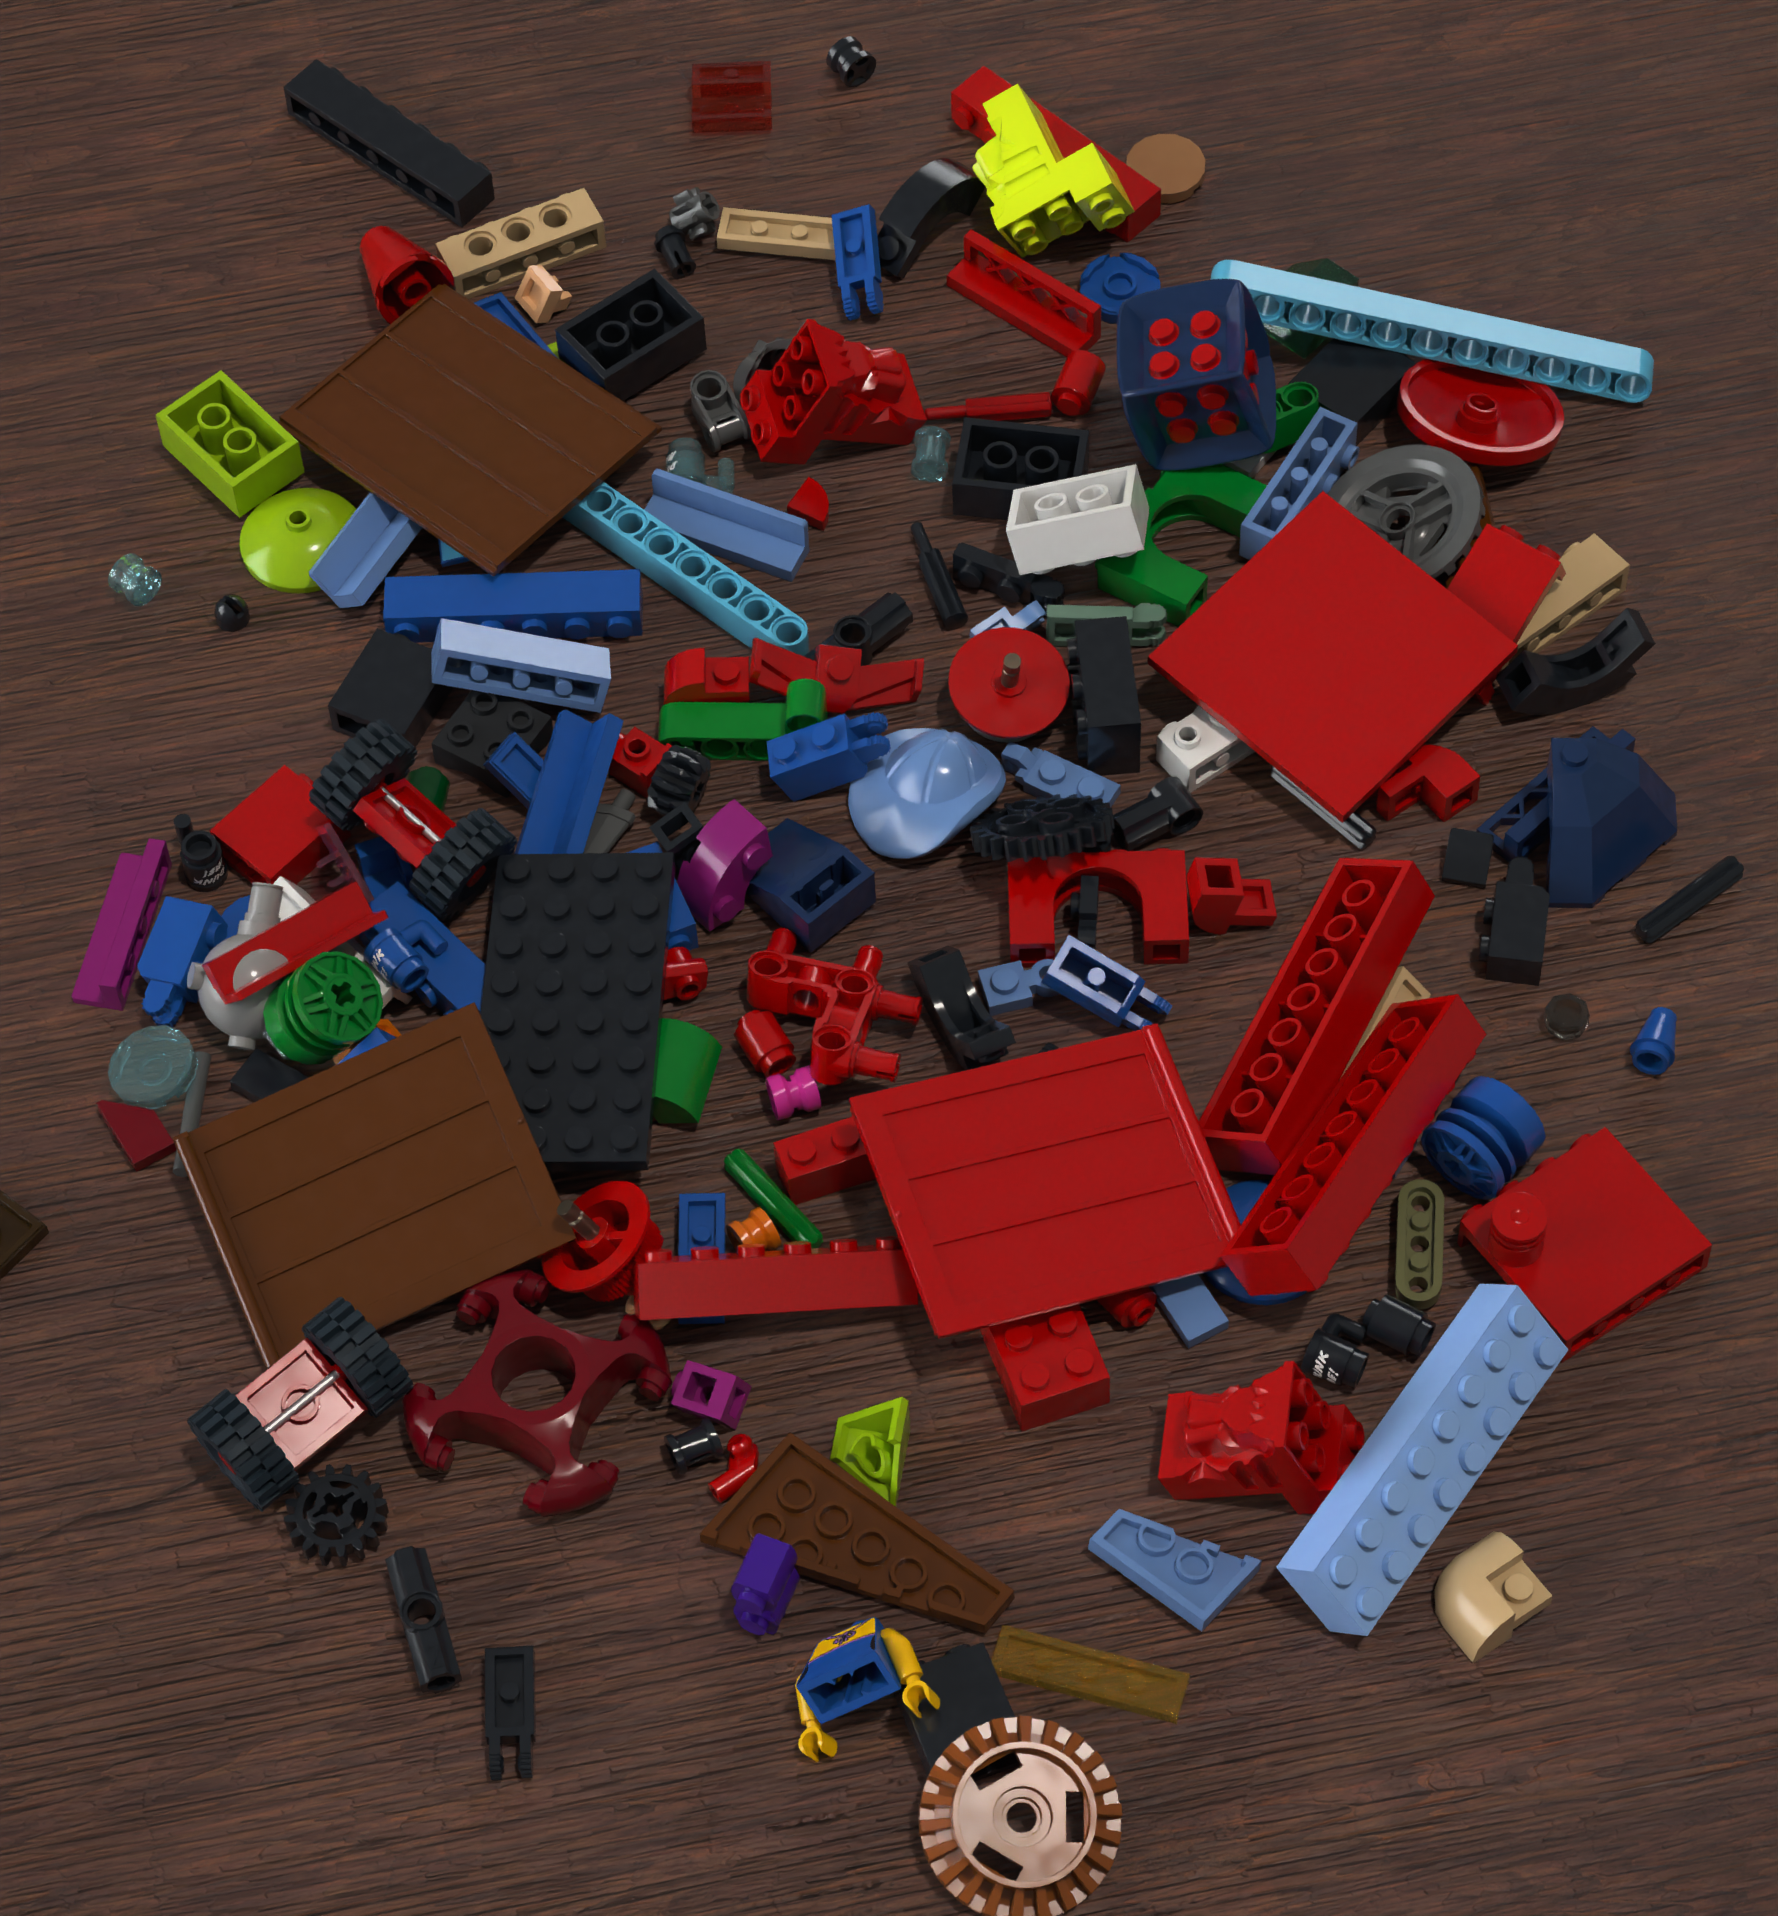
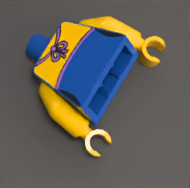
M872 1617L867 1620L856 1621L850 1628L829 1636L816 1645L795 1684L801 1724L807 1727L801 1734L798 1742L802 1753L816 1762H819V1748L826 1755L834 1757L838 1747L837 1741L822 1731L821 1724L898 1691L901 1688V1684L907 1685L902 1695L903 1702L917 1717L922 1718L918 1706L924 1698H927L936 1710L939 1709L940 1698L925 1682L920 1680L923 1676V1671L910 1641L905 1636L892 1628L885 1629L879 1619Z

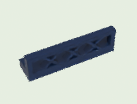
M1594 726L1580 737L1597 738L1632 752L1634 751L1636 740L1624 729H1621L1610 739ZM1547 767L1476 829V832L1488 833L1494 836L1493 851L1507 862L1512 861V858L1515 859L1517 856L1526 858L1550 837ZM1543 799L1527 814L1524 813V804L1528 800ZM1500 825H1513L1505 832L1504 840L1493 833Z

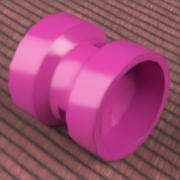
M809 1065L796 1069L793 1075L788 1076L787 1080L780 1074L765 1078L769 1100L777 1121L790 1118L794 1108H797V1110L803 1109L806 1112L822 1108L817 1083L810 1074Z

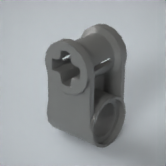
M713 370L701 371L696 374L690 384L692 412L710 450L713 453L721 450V445L742 437L745 440L751 439V430L745 411L736 399L726 378L721 373Z

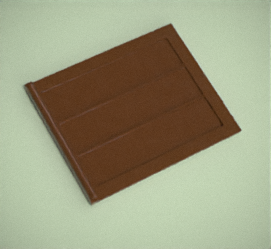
M438 284L279 416L280 420L278 421L301 445L492 576L499 573L662 431L660 425L446 284Z
M475 1002L195 1130L186 1131L172 1137L266 1370L306 1339L302 1326L338 1297H343L345 1301H349L355 1310L358 1309L363 1314L365 1320L368 1323L370 1322L378 1331L455 1296L480 1282L503 1274L577 1240L573 1227L557 1213V1208L561 1203L560 1197Z

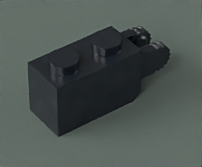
M1517 856L1515 859L1512 858L1507 867L1506 882L1497 881L1495 898L1486 897L1483 924L1491 925L1490 935L1481 936L1479 961L1487 962L1485 980L1539 986L1550 894L1542 886L1533 885L1534 864L1531 863L1532 860H1528V857Z

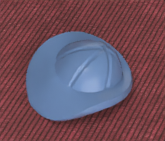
M903 729L885 735L890 740V752L867 762L868 771L865 776L850 782L848 803L854 826L870 849L890 858H918L937 850L978 818L1003 792L1006 775L1000 761L988 749L968 739L962 733L956 731L948 732L945 729Z

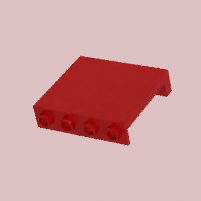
M1606 1127L1592 1136L1590 1134L1582 1135L1571 1145L1566 1153L1556 1159L1554 1157L1545 1159L1535 1168L1532 1175L1521 1182L1514 1180L1508 1183L1495 1199L1484 1206L1477 1204L1467 1210L1460 1220L1457 1241L1461 1248L1471 1242L1508 1285H1518L1568 1348L1561 1363L1705 1269L1708 1265L1712 1248L1709 1240ZM1511 1192H1526L1536 1196L1543 1202L1548 1213L1545 1242L1541 1256L1534 1263L1525 1267L1513 1268L1501 1264L1492 1256L1488 1247V1234L1494 1204L1502 1196Z

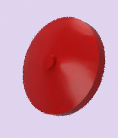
M1427 358L1417 362L1416 365L1410 367L1405 372L1397 395L1396 405L1400 418L1416 437L1427 445L1445 449L1464 461L1477 464L1513 466L1541 459L1549 454L1557 445L1564 424L1563 407L1555 393L1546 384Z

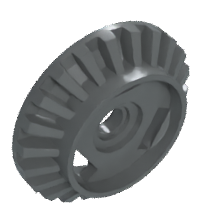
M1404 445L1373 454L1349 469L1327 493L1436 581L1445 574L1448 576L1456 570L1455 564L1458 560L1467 557L1471 550V541L1478 539L1482 532L1480 520L1485 518L1486 509L1482 502L1484 498L1483 491L1473 471L1460 457L1452 452L1430 445ZM1398 517H1410L1409 523L1400 530L1390 529L1392 522ZM1447 528V530H1446L1445 534L1443 535V537H1442V538L1440 539V541L1434 546V544L1437 542V540L1439 539V537L1442 535V533H1443V532L1445 531V529Z

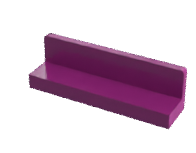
M149 838L143 856L130 853H121L119 855L72 992L74 1003L119 1011L124 1010L137 971L138 962L143 953L172 867L166 841Z

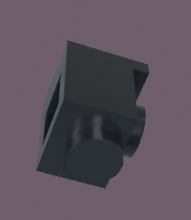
M683 802L649 827L667 852H674L676 865L679 870L683 861L690 863L701 843L696 837L703 829V825L686 802ZM689 822L692 827L670 842L668 836Z

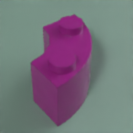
M735 799L719 810L699 832L696 838L701 843L690 863L683 861L677 881L692 916L709 932L723 922L731 920L739 911L744 909V898L749 882L759 868L773 856L767 828Z

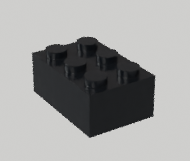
M655 268L555 329L559 359L622 401L707 349L704 317Z
M964 417L952 481L953 515L1008 520L1013 490L1087 475L1089 465V430Z
M1127 617L1076 620L1074 638L1067 639L1069 662L1067 669L1070 679L1069 690L1072 689L1073 699H1071L1073 725H1077L1078 734H1076L1078 760H1086L1087 770L1101 776L1140 772L1141 718Z

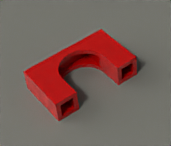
M1157 848L1152 851H1126L1114 849L1108 852H1073L1065 855V857L1049 856L1047 860L1034 857L1028 862H1024L1023 858L1007 862L1010 963L1021 960L1023 968H1030L1040 960L1055 959V917L1060 908L1071 899L1072 892L1080 893L1081 875L1099 876V891L1119 895L1130 902L1137 910L1142 922L1144 965L1188 963L1189 923L1185 850Z

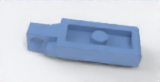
M1009 742L1001 753L1003 769L1014 774L1015 781L1023 785V791L1035 797L1043 796L1045 799H1048L1056 794H1060L1061 798H1066L1072 794H1077L1078 798L1090 795L1092 800L1101 798L1103 803L1109 802L1111 808L1121 793L1120 784L1046 750L1042 751V749L1034 747L1030 751L1027 747Z

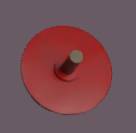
M1002 627L977 634L959 649L950 667L948 687L954 707L974 731L990 740L1009 743L1032 737L1046 729L1059 717L1068 699L1070 679L1064 659L1050 642L1028 630Z

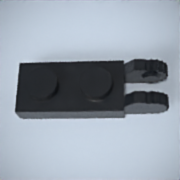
M963 542L958 544L953 553V579L960 581L969 588H981L995 593L1010 603L1020 602L1029 605L1037 600L1046 613L1047 605H1064L1063 600H1061L1064 599L1065 595L1064 585L1057 581V579L1053 580V577L1034 573L1020 575L1016 562Z
M534 1646L485 1648V1738L487 1745H489L491 1780L503 1779L505 1763L502 1744L520 1743L518 1770L521 1773V1777L533 1778L532 1742H536Z

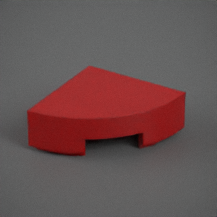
M808 477L788 503L787 513L805 519L809 525L824 531L829 520V501L825 490L817 481Z

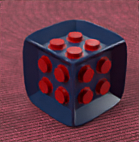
M1212 279L1161 288L1136 295L1121 304L1117 320L1118 383L1128 424L1143 457L1152 468L1162 471L1195 469L1247 459L1272 448L1276 434L1274 367L1263 322L1249 290L1240 280Z

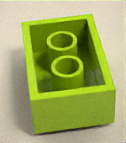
M222 370L155 415L163 446L239 518L305 473L299 442Z

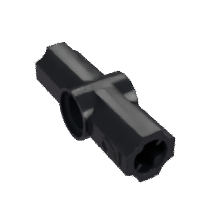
M887 592L859 615H849L839 619L834 626L833 634L820 644L862 649L861 666H866L872 662L874 651L913 622V613L909 610L905 600L896 592L893 594ZM816 647L804 657L815 660Z
M409 1546L396 1550L392 1556L385 1559L421 1691L437 1694L451 1690L455 1684L462 1681V1676L426 1549ZM428 1614L434 1616L426 1624L419 1625L413 1623L421 1615Z

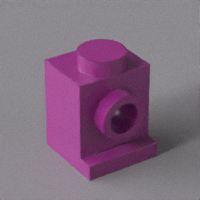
M687 1360L683 1371H680L674 1379L671 1404L682 1412L703 1419L708 1417L712 1422L736 1430L752 1386L736 1375ZM712 1391L709 1402L707 1404L706 1397L708 1393Z

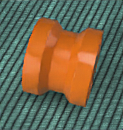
M760 1207L751 1210L748 1218L742 1222L734 1220L726 1225L728 1237L736 1252L737 1246L742 1244H764L765 1250L774 1251L782 1245L775 1225L767 1213Z

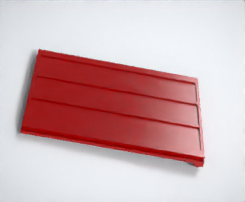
M1158 1023L1143 1026L1141 1030L849 1098L850 1111L934 1334L938 1336V1339L1228 1267L1220 1255L1241 1224Z

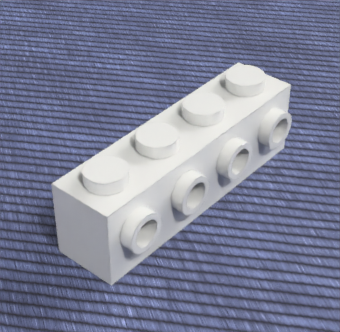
M1199 705L1193 713L1179 722L1174 721L1167 724L1157 735L1156 760L1172 777L1180 778L1190 793L1255 752Z

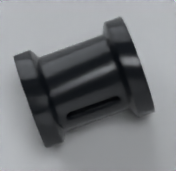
M708 1417L701 1420L700 1426L677 1436L673 1434L664 1436V1442L672 1463L680 1475L687 1472L688 1466L712 1456L716 1459L724 1456L720 1439Z

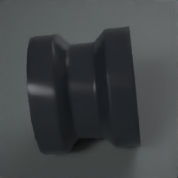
M852 36L844 37L836 42L826 57L827 65L833 72L840 73V79L848 87H857L865 83L876 68V59L870 52L863 51L862 44L856 37Z

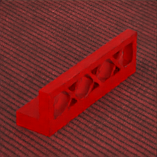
M971 229L964 236V258L946 275L948 287L1065 357L1075 350L1088 351L1101 338V305ZM978 251L982 252L987 257V259L980 256L978 254ZM1012 271L1016 272L1019 278L1016 277ZM1045 290L1048 291L1053 298L1048 296ZM1078 310H1080L1081 312L1087 314V318H1085L1084 316L1080 315V313L1078 312Z

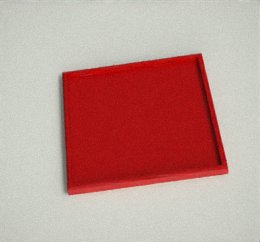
M1322 491L1148 656V664L1343 823L1517 653L1518 645Z

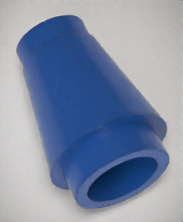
M1664 1007L1654 1008L1630 1047L1632 1062L1641 1072L1657 1075L1665 1072L1675 1060L1677 1016L1672 1010Z

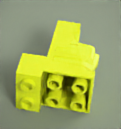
M1019 84L983 103L988 115V122L996 136L976 151L975 158L977 162L972 166V169L986 186V194L994 203L990 211L997 230L1022 258L1042 252L1048 246V243L1062 235H1070L1079 231L1084 223L1089 220L1100 232L1105 228L1109 229L1120 225L1126 219V216L1135 212L1116 172L1093 143L1063 158L1042 113Z

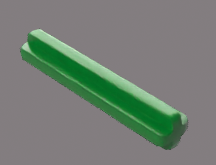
M737 1148L725 1157V1170L792 1241L811 1242V1249L819 1248L822 1245L823 1235L819 1229L743 1149Z

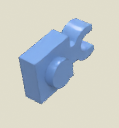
M1053 959L1040 960L1033 965L1032 969L1025 971L1021 960L978 970V982L988 1013L994 1016L1033 1006V994L1043 997H1052L1059 994L1041 983L1042 977L1045 976Z

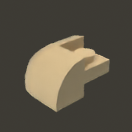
M1493 1531L1457 1555L1441 1572L1434 1589L1435 1613L1443 1628L1472 1663H1475L1512 1637L1513 1629L1549 1606L1552 1601L1551 1593L1522 1560L1524 1551L1502 1532Z

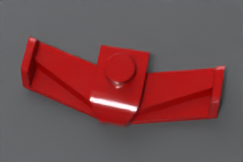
M754 638L752 642L749 682L786 696L787 687L792 681L797 679L816 680L823 684L826 689L827 713L844 714L846 711L916 702L922 690L924 658L861 666L862 649L820 644L816 646L815 660L765 642L762 639Z

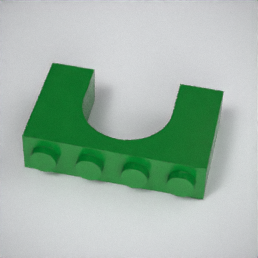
M1223 464L1180 471H1161L1159 481L1154 488L1149 487L1145 490L1149 505V515L1144 550L1137 551L1135 554L1123 558L1111 556L1096 559L1095 569L1098 570V588L1134 606H1138L1140 603L1160 604V606H1164V609H1166V621L1179 627L1207 601L1208 575L1165 555L1157 548L1153 539L1165 527L1186 520L1203 521L1240 538L1242 522L1267 485Z

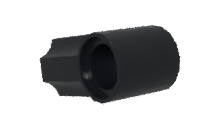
M1169 777L1157 783L1151 789L1147 798L1113 815L1115 826L1113 834L1123 850L1131 851L1167 832L1173 835H1181L1188 832L1200 822L1203 810L1180 778Z

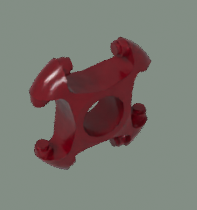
M528 1269L495 1276L476 1284L463 1293L456 1312L460 1320L470 1325H476L477 1323L486 1322L488 1317L496 1319L493 1332L484 1352L464 1380L448 1396L437 1400L432 1388L417 1382L402 1398L409 1439L425 1467H430L437 1471H447L455 1456V1449L452 1448L451 1439L456 1438L513 1452L551 1475L549 1481L540 1479L537 1483L532 1482L523 1497V1504L528 1506L529 1510L541 1514L542 1517H548L580 1510L597 1503L613 1492L612 1490L618 1481L619 1469L614 1464L606 1460H599L598 1463H589L587 1467L578 1462V1458L589 1428L619 1389L628 1381L636 1379L639 1392L644 1397L653 1401H659L661 1397L665 1396L668 1388L672 1385V1379L665 1348L650 1320H639L635 1314H626L618 1328V1335L621 1336L619 1341L592 1338L560 1328L523 1307L524 1304L534 1307L538 1302L543 1303L551 1288V1283L544 1276ZM545 1369L559 1372L573 1382L571 1390L562 1401L543 1410L525 1411L516 1409L500 1399L503 1390L514 1378L528 1371Z

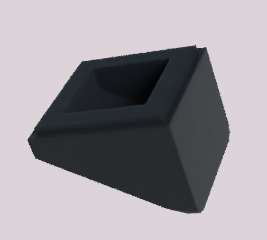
M1452 828L1449 834L1442 881L1485 888L1494 836L1488 833Z

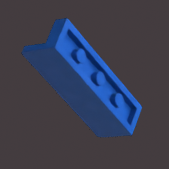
M563 710L558 714L514 854H580L584 852L624 720L608 713L594 723H591L568 710Z

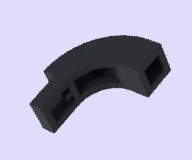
M941 158L920 168L899 188L879 217V220L884 222L877 236L881 267L897 277L904 278L925 239L944 217L955 212L968 216L971 215L986 187L973 170L956 160Z
M1626 608L1595 638L1575 650L1559 655H1541L1523 650L1497 675L1496 680L1512 711L1530 715L1557 714L1590 704L1620 688L1637 674L1633 664L1656 643L1639 611Z
M947 945L907 962L931 1021L947 1049L965 1070L978 1068L1009 1054L1007 1046L1016 1043L1009 1025L993 1019L985 1009L972 984L959 949Z

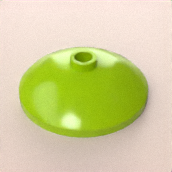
M319 488L290 489L269 497L249 514L240 533V552L247 570L260 583L277 591L300 594L322 590L309 576V571L356 511V508L344 497Z

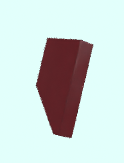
M106 1100L96 1103L100 1114L136 1172L176 1151L174 1141L154 1110Z

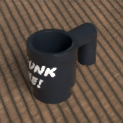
M177 815L173 822L179 843L181 844L180 857L186 883L198 892H210L218 889L224 884L228 876V868L220 843L207 831H194L189 815Z
M1330 1314L1322 1328H1318L1315 1331L1304 1355L1301 1371L1339 1386L1345 1384L1356 1388L1366 1368L1369 1353L1357 1349L1358 1346L1338 1336L1340 1334L1362 1344L1366 1337L1368 1326L1340 1314Z

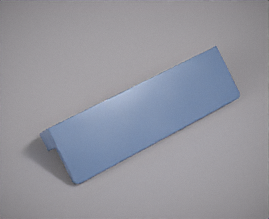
M658 468L654 470L651 475L653 496L645 507V511L707 553L790 582L793 581L810 551L808 522L805 519Z
M370 492L310 569L309 576L340 609L363 606L422 527Z

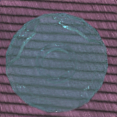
M167 1025L148 1026L133 1032L118 1045L110 1059L108 1076L111 1087L125 1104L147 1109H158L167 1105L165 1101L175 1095L179 1098L188 1090L196 1077L198 1059L193 1045L180 1030Z

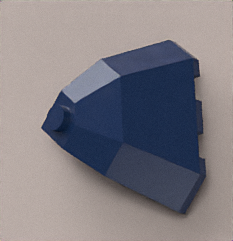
M1551 738L1547 764L1550 846L1546 866L1547 892L1550 894L1548 908H1593L1605 897V892L1619 880L1623 882L1646 862L1648 855L1661 844L1665 846L1677 836L1675 793L1637 753L1597 738Z

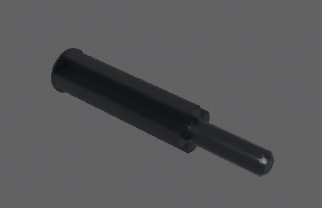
M915 522L911 526V531L921 552L918 556L920 568L945 628L950 630L958 629L967 623L968 615L940 550L932 548L922 523Z

